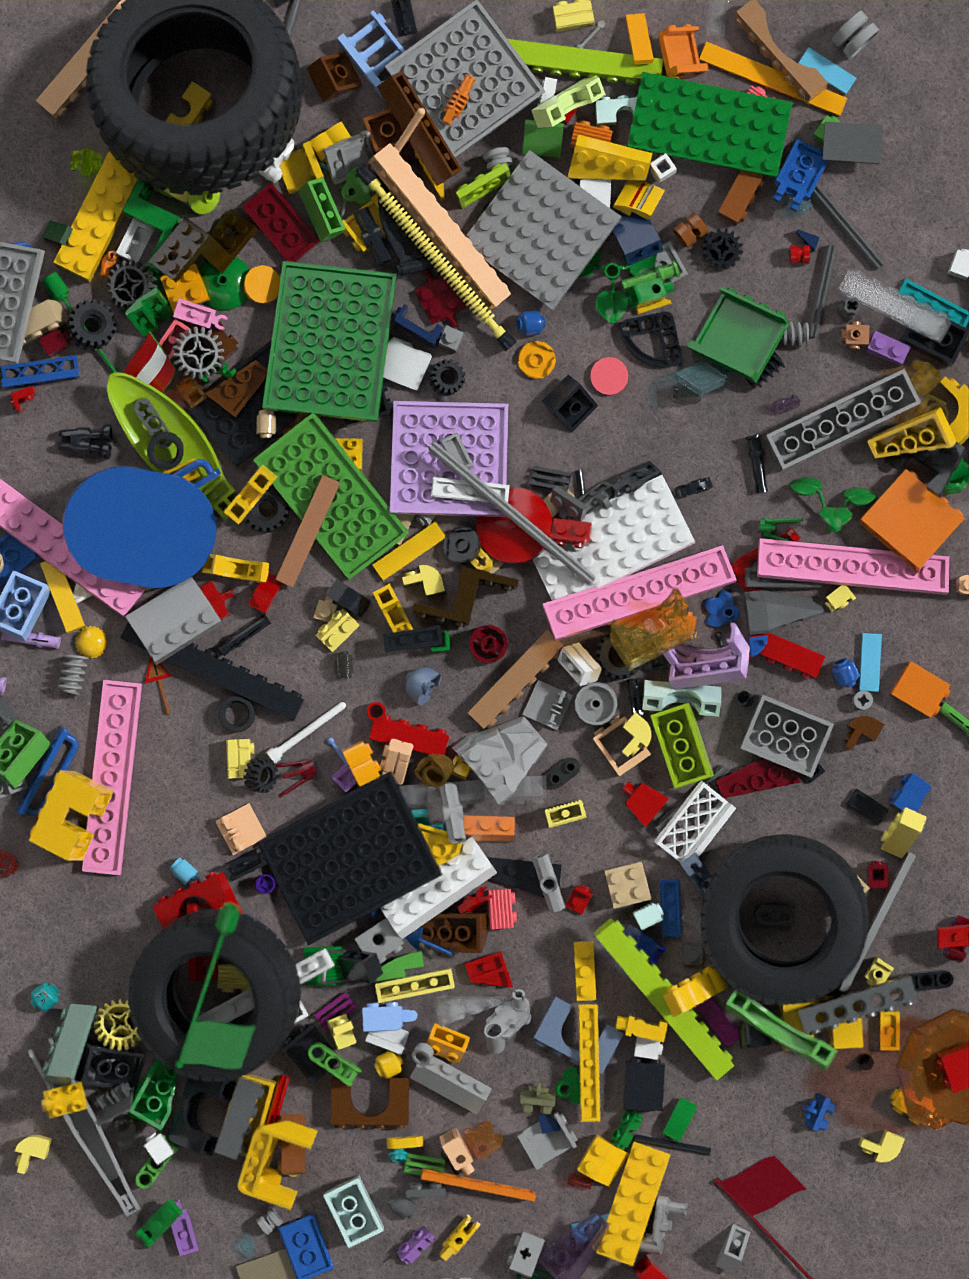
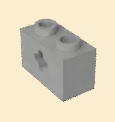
M522 1232L521 1236L517 1235L513 1244L516 1247L514 1254L510 1253L506 1263L510 1265L508 1270L530 1279L545 1240ZM527 1250L529 1257L522 1259L520 1252Z

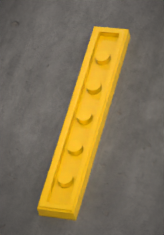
M578 1004L581 1122H600L598 1004Z

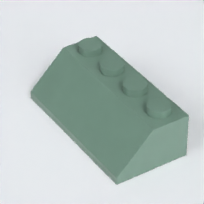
M70 1004L66 1009L63 1008L60 1015L61 1025L60 1027L57 1026L54 1033L56 1038L55 1044H51L48 1055H50L49 1062H45L42 1069L44 1081L62 1087L68 1085L74 1079L96 1012V1006Z

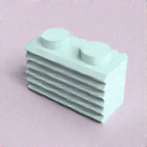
M653 902L646 906L643 905V908L640 907V909L633 910L632 912L641 930L663 920L661 915H664L660 905Z

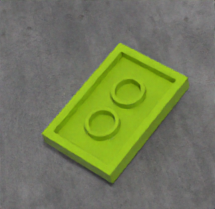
M506 163L494 166L491 172L486 175L481 174L474 179V182L469 185L464 184L458 188L456 195L462 209L505 184L510 177V170Z

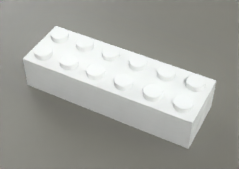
M473 837L462 843L458 856L439 866L443 876L380 908L402 939L497 873Z

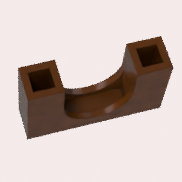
M332 1076L331 1124H335L336 1128H347V1125H355V1128H366V1125H374V1128H385V1125H393V1128L402 1129L405 1128V1125H409V1077H391L387 1107L378 1114L366 1115L355 1108L351 1097L352 1087L343 1083L336 1076Z

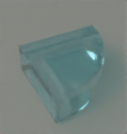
M247 1232L236 1245V1248L249 1259L254 1254L255 1243L252 1235Z

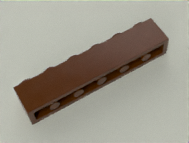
M403 71L390 76L379 84L377 88L381 96L386 101L403 131H405L419 108L425 110L424 116L409 137V141L436 185L438 186L461 172L462 168Z

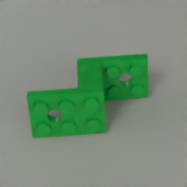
M138 180L123 212L127 218L135 219L161 234L151 256L152 258L182 220L180 217L147 202L152 195L151 182L145 184ZM148 262V268L159 275L161 271Z

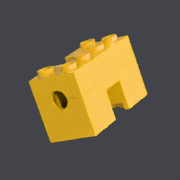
M60 770L54 778L52 790L47 793V801L44 807L38 813L39 819L30 831L29 841L67 861H83L94 834L67 821L65 817L70 808L86 816L94 814L103 817L114 790L76 771Z
M822 996V1000H812L801 1004L780 1005V1020L803 1032L796 1009L832 999L834 996ZM861 1001L853 1003L854 1011L861 1010ZM840 1006L834 1010L836 1017H840L844 1013L843 1008ZM819 1012L815 1016V1020L818 1023L823 1022L825 1019L823 1012ZM862 1016L857 1017L858 1021L846 1024V1021L838 1023L839 1027L829 1029L830 1046H834V1049L862 1048ZM782 1046L783 1050L790 1051L786 1047Z

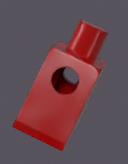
M628 781L621 789V791L629 796L625 805L645 827L669 800L668 797L644 783H641L636 788Z
M646 1254L632 1268L638 1279H670Z

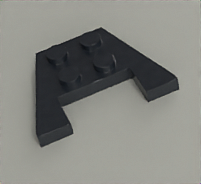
M956 442L951 448L902 453L887 456L884 459L887 464L899 470L910 458H913L936 473L937 476L926 485V488L929 492L941 498L944 494V488L946 485L948 486L952 473L956 471L966 451L964 446Z

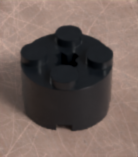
M741 1021L740 1026H737L741 1049H746V1044L748 1048L772 1045V1041H774L744 1021Z

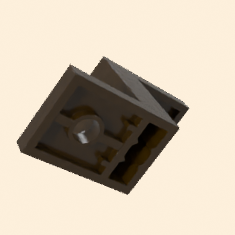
M232 209L227 212L210 234L185 217L149 262L176 283L197 257H200L223 274L258 229ZM232 231H236L234 236L229 237ZM175 254H178V257L174 261H171L172 257Z
M462 566L452 612L414 603L413 612L419 618L427 619L428 616L435 617L437 622L446 623L449 620L454 622V626L465 628V624H470L479 581H483L482 585L494 587V584L501 585L502 590L512 592L513 588L517 589L519 579Z

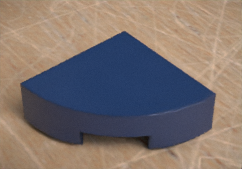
M538 1114L542 1134L561 1130L559 1123L553 1117L547 1114Z

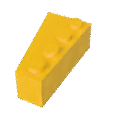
M578 135L567 178L646 180L652 153Z
M941 407L872 435L867 440L875 458L902 453H915L924 450L930 451L938 448H951L957 442Z

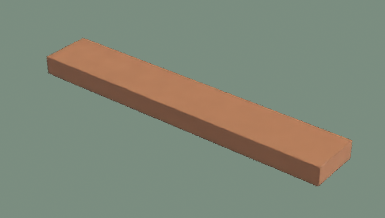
M322 475L276 580L294 587L340 482Z

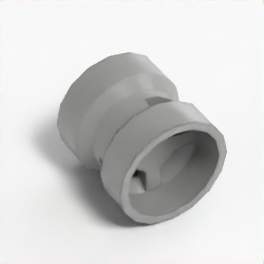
M270 1208L265 1216H260L256 1219L260 1228L267 1235L273 1231L274 1227H279L283 1224L282 1219L273 1208Z

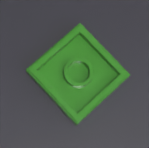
M525 120L522 155H526L530 150L537 156L560 158L564 123H558L553 127L538 128L536 121Z

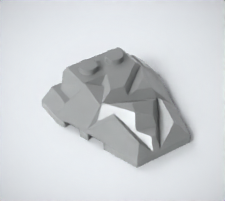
M522 716L469 735L453 746L452 750L463 763L466 762L485 785L488 794L499 806L514 795L522 779L526 778L527 772L532 765H535L548 745L528 720Z

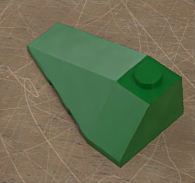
M156 1058L136 1088L131 1109L126 1115L144 1125L161 1131L171 1114V1103L175 1093L174 1088L178 1073L175 1072V1068L171 1070L163 1064V1060L160 1062Z

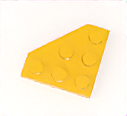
M418 823L439 866L459 855L463 842L459 844L449 843L447 831Z

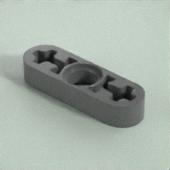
M139 398L135 402V412L152 437L155 435L153 432L159 431L162 427L164 430H161V432H170L149 399ZM141 402L148 404L146 409L149 413L151 411L154 412V414L148 415L146 419L143 417L146 416L145 411L138 409ZM157 418L159 426L151 428L148 425L149 419ZM167 440L168 443L159 441L157 445L161 448H168L171 446L172 441Z

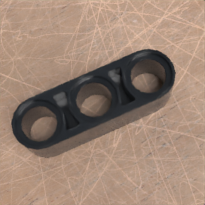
M942 969L903 973L897 977L911 976L915 991L948 988L954 981L953 975L949 971ZM945 973L948 975V981L941 984L939 977ZM926 975L929 978V982L927 985L922 986L920 979Z

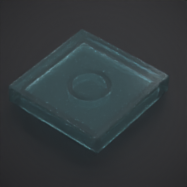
M704 361L676 372L674 376L675 380L700 396L729 383L728 376Z

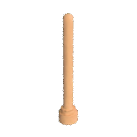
M423 108L418 109L394 146L399 153L424 116L425 110Z

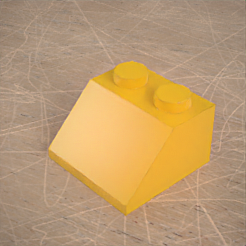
M596 1134L579 1162L577 1170L593 1180L610 1187L629 1153L621 1148H617L614 1144Z

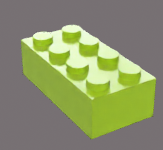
M690 702L650 715L674 788L714 776Z

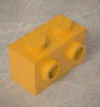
M434 1023L426 1044L432 1047L433 1055H438L449 1062L460 1064L470 1037Z

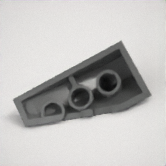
M765 590L744 592L745 614L750 635L770 633L775 631L776 627L782 625L788 627L791 626V622L797 620L806 621L824 614L821 599Z

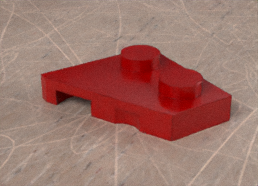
M501 951L465 963L471 982L513 987Z

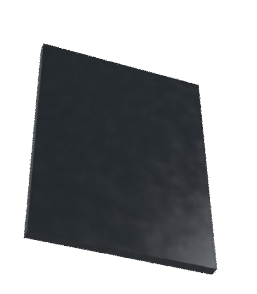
M392 771L258 841L261 851L308 945L325 938L443 876Z

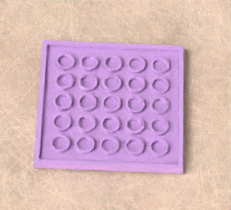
M394 401L390 513L506 517L492 503L431 497L433 477L463 479L456 475L454 471L428 449L433 442L442 447L440 440L457 432L474 465V468L469 469V471L484 483L506 485L508 404Z

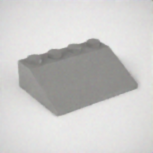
M192 577L173 586L125 616L156 665L222 625L220 618Z
M761 694L740 748L812 778L834 724Z

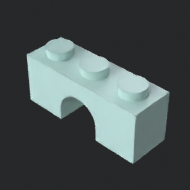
M624 95L619 96L618 99L601 97L599 100H596L597 127L599 125L615 126L616 114L621 110H628L634 115L637 98H629V96Z

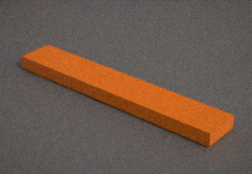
M421 1169L420 1177L423 1180L534 1202L536 1199L534 1190Z

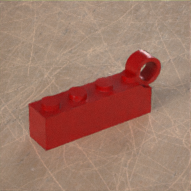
M771 633L749 635V637L768 636L765 648L758 654L766 657V662L773 665L776 662L783 664L782 668L793 672L795 669L801 672L800 676L809 680L812 677L817 678L825 659L824 655Z
M373 702L368 706L367 715L374 721L369 739L390 744L392 739H396L402 743L413 744L412 750L445 755L450 736L446 735V730L436 728L434 732L427 730L428 726L417 723L415 727L409 725L410 721L398 719V722L390 720L391 716L386 715L385 706L380 702ZM374 705H379L383 709V714L379 718H373L370 714V709Z

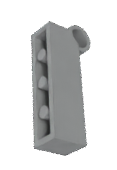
M426 1043L417 1044L412 1053V1059L417 1064L410 1078L478 1115L492 1088L434 1057V1051L430 1045Z

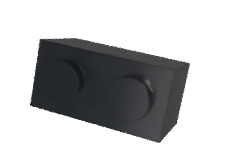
M349 950L338 958L344 979L369 984L375 982L383 974L377 953Z

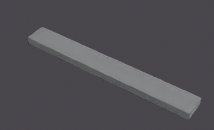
M907 852L868 927L866 944L860 960L851 974L837 989L845 993L848 991L916 857L914 854Z

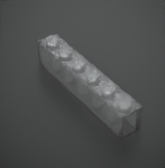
M849 269L838 287L839 292L845 297L857 298L861 305L938 343L942 341L951 325L948 315L943 311L938 310V312L931 310L932 307L924 302L919 304L915 302L912 296L908 294L903 296L894 287L889 286L887 288L882 285L881 281L875 278L870 280L859 270L854 272Z

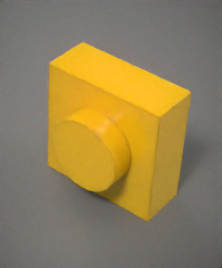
M456 755L452 761L454 770L451 774L466 780L471 768Z

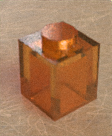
M191 374L175 384L191 408L207 398L196 380L191 378Z

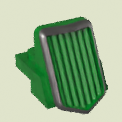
M345 946L304 947V959L326 949L335 965L305 981V986L346 985V982L349 980L344 979L338 962V958L349 951L345 949Z

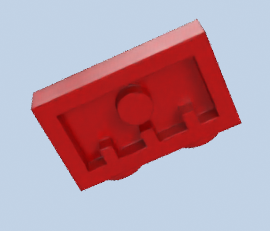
M554 518L549 538L559 546L570 544L572 547L582 549L583 546L589 547L592 523Z

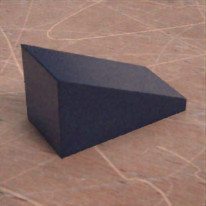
M797 229L796 234L815 251L820 237Z

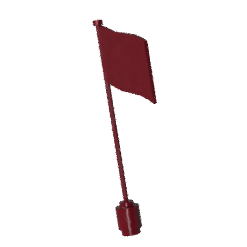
M775 1156L760 1160L740 1174L724 1181L718 1178L714 1182L715 1186L718 1185L808 1279H813L753 1217L756 1214L771 1209L792 1194L806 1190L800 1181Z

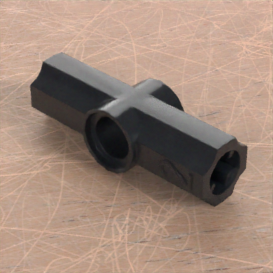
M369 207L362 208L353 213L360 227L364 243L369 248L376 265L380 266L391 261L392 258L384 243L383 234L379 226L376 225Z

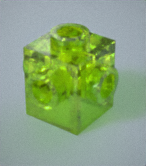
M89 148L71 151V171L79 172L80 176L92 177V174L99 172L101 168V154L94 153V150Z

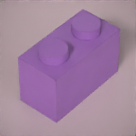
M875 331L865 351L897 366H901L911 346Z

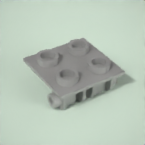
M538 680L523 715L558 730L573 695Z

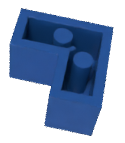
M915 773L906 774L900 782L902 784L900 789H895L889 796L891 801L888 804L900 813H902L905 807L917 812L924 803L922 800L932 786Z

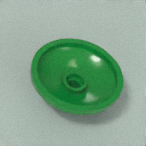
M236 257L223 274L206 262L200 266L199 271L210 298L209 301L204 302L206 305L215 310L229 311L238 308L248 299L244 292L243 281L250 269L243 260ZM225 277L227 281L223 284L220 283V279Z

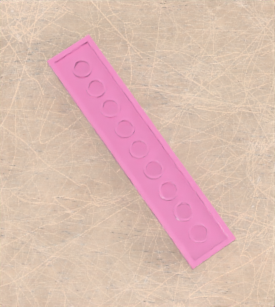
M0 479V527L124 618L145 592V588H140L139 585L102 579L82 568L68 550L63 535V524Z
M760 538L758 542L757 577L947 595L949 592V556L932 555L919 573H917L892 551Z
M722 545L624 577L600 588L596 586L544 603L542 607L554 639L557 641L735 583L736 577Z
M103 680L92 780L114 790L103 817L94 814L88 816L87 831L93 833L94 837L83 859L82 871L113 875H121L142 692V684Z

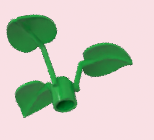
M597 251L581 272L580 276L589 277L593 274L594 268L604 270L606 278L611 280V292L603 291L596 299L597 311L610 324L621 319L628 306L626 294L623 291L615 292L614 280L619 278L620 270L630 268V272L634 276L652 271L657 254L630 266H618L615 263H610L607 266H597L600 262V254Z
M802 477L788 484V487L793 492L802 496L818 493L822 505L819 515L826 523V530L829 532L840 531L841 526L851 520L852 513L846 509L848 503L851 502L853 505L861 506L877 498V494L868 489L860 487L849 488L844 492L846 500L843 507L831 508L825 506L820 490L823 484L818 479Z

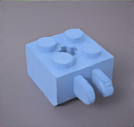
M398 1002L386 1003V1007H379L378 1003L367 1004V1008H363V1031L400 1030L403 1027V1022L417 1020L418 1013L414 1010H403L402 1006H398Z

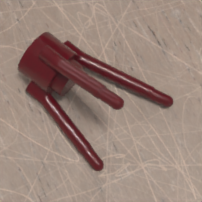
M307 759L276 764L275 768L301 765L298 767L299 770L283 775V779L301 774V777H305L280 793L279 797H283L303 783L313 779V775H316L317 772L312 760L307 761Z

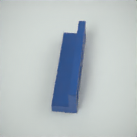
M77 355L1 366L3 377L1 383L4 389L80 378ZM66 361H74L75 369L64 370L61 368ZM50 363L57 367L55 372L45 373L42 371ZM30 366L39 370L36 375L26 376L24 371ZM15 369L19 372V375L15 378L7 379L6 370Z

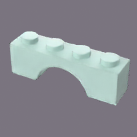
M645 680L642 710L662 711L665 706L671 703L690 702L699 715L719 717L721 687L703 685L675 690L670 682Z

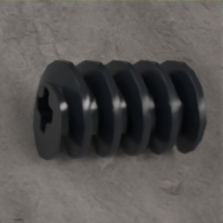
M773 352L757 383L746 378L745 380L753 389H755L754 386L761 388V380L767 383L766 376L768 375L773 378L772 371L779 373L778 366L785 368L782 359Z

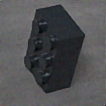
M918 305L899 342L911 346L910 348L951 367L954 365L966 341L969 329Z

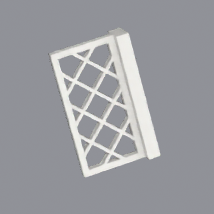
M700 781L654 842L680 863L695 852L700 856L736 808L707 784ZM705 788L706 797L699 799V793ZM711 800H720L718 804L711 809ZM706 802L707 810L699 811V803ZM695 804V812L687 814L688 807ZM707 814L704 822L699 824V816ZM695 817V825L687 827V819ZM679 820H683V828L675 829V824ZM695 830L694 835L688 839L687 831ZM683 832V840L676 842L675 834ZM671 835V843H661L666 836ZM683 845V849L677 855L676 846Z

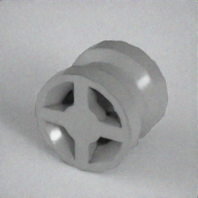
M858 691L854 694L852 702L857 709L865 710L872 705L873 697L867 691Z

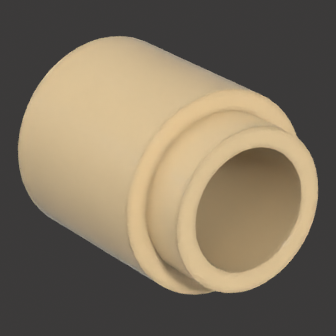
M260 410L259 415H257L256 434L260 435V438L270 439L272 435L276 434V416L272 410Z

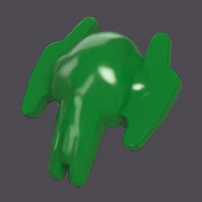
M196 349L193 355H197L199 359L201 358V353L199 349ZM206 355L203 358V368L211 363L213 359L211 355ZM226 362L222 367L213 366L216 369V373H213L211 370L208 371L210 376L218 374L231 378L236 373V369L234 368L230 371L227 368L228 363ZM196 364L190 365L192 368L197 369ZM203 372L202 380L204 382H209L208 378Z

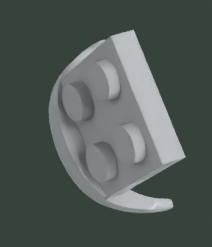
M362 131L353 137L323 149L331 180L335 185L345 181L346 175L353 168L360 167L362 164L368 165V161L373 157L369 142V135H371L369 131Z

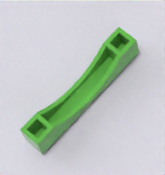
M737 988L726 1003V1011L826 1072L836 1056V1049L783 1022L761 1006L755 999L739 992Z

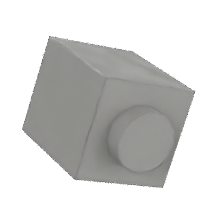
M446 325L439 340V346L457 353L464 333Z

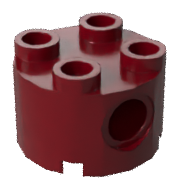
M483 625L477 628L472 633L469 641L473 657L485 664L499 661L505 655L508 647L504 632L499 627L493 625Z

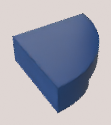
M768 636L748 638L750 657L762 652L767 644Z

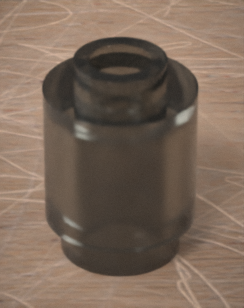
M348 651L337 652V656H333L334 674L337 675V679L352 678V673H354L352 655H348Z

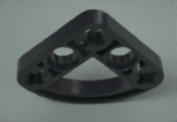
M660 312L626 319L621 322L619 327L621 338L625 346L636 358L655 367L668 368L680 364L682 354L674 317L671 313ZM663 316L671 319L668 322V328L673 327V330H667L662 333L661 329H665V324L660 322ZM645 319L652 322V327L648 330L643 329L641 326V322ZM634 321H638L640 332H636L637 328L631 329V333H627L626 330L623 331L626 323H629V326L636 325ZM659 331L664 359L655 358L644 353L634 344L631 337ZM667 334L673 335L675 338L674 343L666 344L664 336ZM677 346V349H673L674 355L679 357L675 363L672 360H668L671 353L670 350L666 351L665 348Z

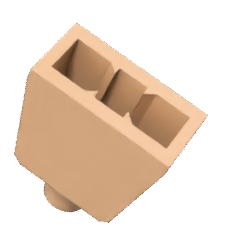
M455 1127L439 1136L442 1148L455 1170L461 1169L465 1176L471 1174L474 1171L471 1164L473 1162L472 1155L457 1128Z

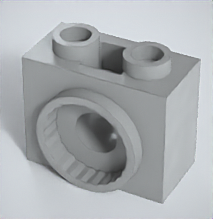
M387 918L355 938L362 951L377 953L380 964L387 960L385 956L390 952L394 955L402 950L403 947L401 945L404 944V941L396 933ZM381 934L384 942L382 944H375L373 941L374 935Z

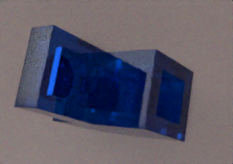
M629 923L623 931L626 937L630 935L636 941L635 948L638 951L642 949L649 957V961L654 964L657 963L665 951V947Z

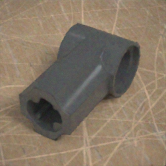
M848 297L836 309L848 323L861 313L859 308L861 302L857 298Z

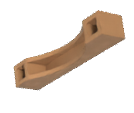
M750 0L736 11L734 17L736 25L740 29L745 30L749 40L759 46L762 55L772 61V65L777 71H781L786 82L796 88L797 94L801 99H805L809 103L826 89L828 82L816 68L796 63L779 50L769 33L766 11L756 0Z

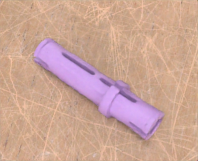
M3 632L1 636L2 640L37 645L39 648L45 646L59 649L61 637L44 635L42 632H39V634L30 633L29 639L26 642Z

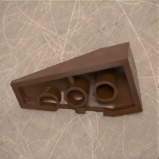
M440 913L420 926L423 927L421 938L455 949L461 953H482L488 935V913Z

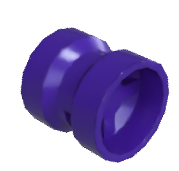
M269 874L261 875L256 881L257 890L263 894L272 892L276 887L275 878Z

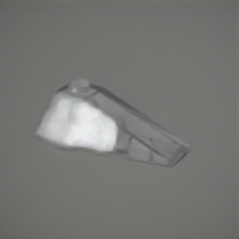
M447 994L435 997L437 1001H434L433 1005L441 1027L464 1019L468 1014H477L484 1011L485 1008L490 1009L512 1001L513 996L451 995L447 997Z

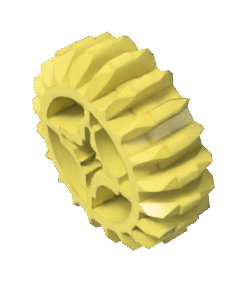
M119 999L118 1004H116L112 1000L111 1006L105 1003L104 1009L100 1008L98 1010L100 1015H95L96 1022H94V1027L97 1029L94 1033L99 1035L98 1041L104 1040V1047L110 1044L111 1050L114 1049V1046H118V1051H121V1046L128 1050L129 1044L135 1047V1041H141L136 1031L138 1028L132 1030L128 1024L129 1018L132 1017L129 1009L130 1001L127 1000L125 1004H122V999ZM114 1013H123V1014L117 1016V1015H115ZM105 1020L109 1021V1024L112 1026L110 1033L105 1030ZM118 1035H125V1036H126V1037H123V1038H117Z

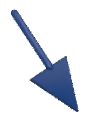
M419 927L405 937L416 950H418L421 942L449 956L452 955V952L422 939L423 927Z

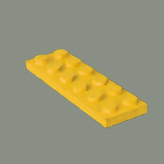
M637 1142L633 1143L596 1251L597 1254L634 1266L671 1154Z

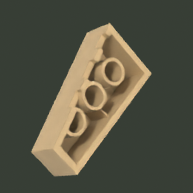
M46 300L31 308L23 345L26 344V341L36 339L44 333L67 323L68 317L62 303L55 300Z

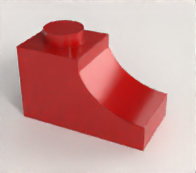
M268 573L266 582H260L248 604L249 606L265 614L268 613L282 585V582L276 580L277 576Z

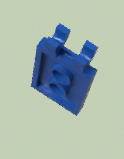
M797 139L774 182L778 189L772 200L779 203L784 193L794 197L789 209L795 212L802 199L808 202L828 161H822L823 151Z

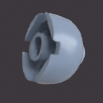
M425 666L419 667L414 671L411 670L405 678L407 680L405 691L408 697L418 705L425 704L431 696L428 695L434 686H439L442 675L436 670Z

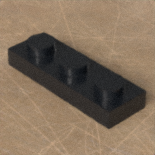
M440 625L383 634L386 654L443 645Z

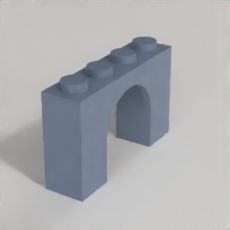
M555 996L533 1036L537 1039L535 1043L542 1047L548 1045L554 1048L552 1052L561 1057L564 1054L569 1056V1061L579 1066V1050L569 1047L561 1035L562 1025L572 1008V1004ZM608 1023L605 1024L598 1037L600 1074H603L624 1034L621 1030Z

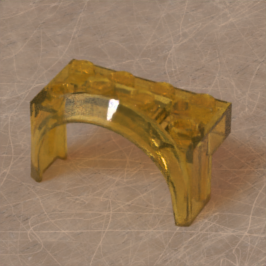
M673 589L661 604L632 621L616 625V620L614 619L610 623V641L628 671L696 637L697 630L688 617L689 605L679 589ZM662 616L665 618L669 626L665 624V622L662 619Z

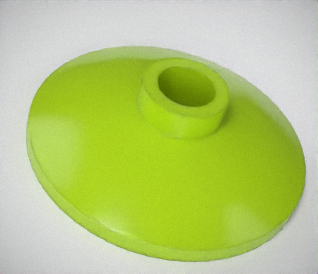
M204 191L203 195H189L187 193V201L190 208L198 214L210 213L215 209L220 198V192L209 194L207 191Z

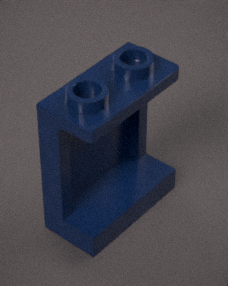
M634 212L630 216H622L611 232L615 236L628 266L663 252L661 239L650 219L647 220Z
M404 304L402 308L398 307L393 315L395 326L435 349L444 328L437 324L432 333H429L405 318L408 313V306Z

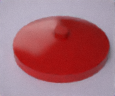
M510 488L508 503L549 537L552 531L553 519L543 499L529 490ZM507 516L477 517L476 530L480 537L481 545L497 561L506 564H523L535 559L545 550L542 545Z

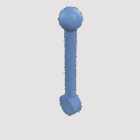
M332 737L328 738L327 743L329 745H332V747L337 752L339 757L346 764L347 762L341 751L334 743V739Z

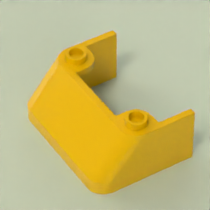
M282 1121L258 1127L254 1132L238 1182L240 1192L291 1210L298 1191L280 1185L282 1179L280 1172L269 1167L278 1138L311 1150L318 1131L291 1121Z

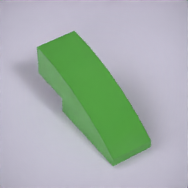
M422 950L399 956L382 965L383 974L376 981L406 977L405 969L424 967Z

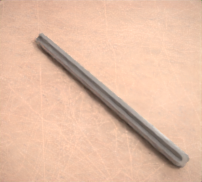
M436 442L431 444L428 450L584 582L590 585L596 577L439 444Z

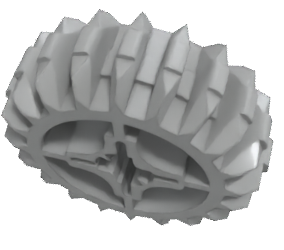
M194 327V333H191L190 329H186L187 336L183 333L179 334L183 339L182 341L175 339L179 347L172 346V349L178 350V353L172 354V357L178 356L179 360L174 361V364L181 363L178 370L181 371L185 368V376L192 372L191 378L194 379L196 373H198L199 379H202L203 372L206 377L210 376L208 370L216 373L214 365L221 367L217 359H224L223 356H218V353L224 352V349H218L217 347L222 345L221 341L217 343L214 341L218 338V335L211 338V330L204 334L205 328L202 327L200 333H198V328ZM193 337V348L190 351H182L184 344ZM199 337L208 340L213 349L203 348ZM196 347L199 348V351L208 352L203 353V355H200L201 358L199 359L197 358V355L188 354L192 353L193 351H196ZM213 354L211 363L203 368V358L206 355ZM183 357H192L195 360L197 369L187 365Z

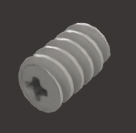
M790 321L781 338L784 345L786 346L788 340H790L792 346H794L796 341H798L799 346H802L803 341L808 346V323L805 322L801 328L800 322H796L794 327L792 321Z
M74 654L64 655V658L69 660V662L62 664L67 668L66 670H61L65 677L59 678L64 684L58 685L57 688L63 692L81 695L76 692V690L82 689L78 682L84 681L79 675L86 673L81 667H87L88 664L83 662V660L89 658Z

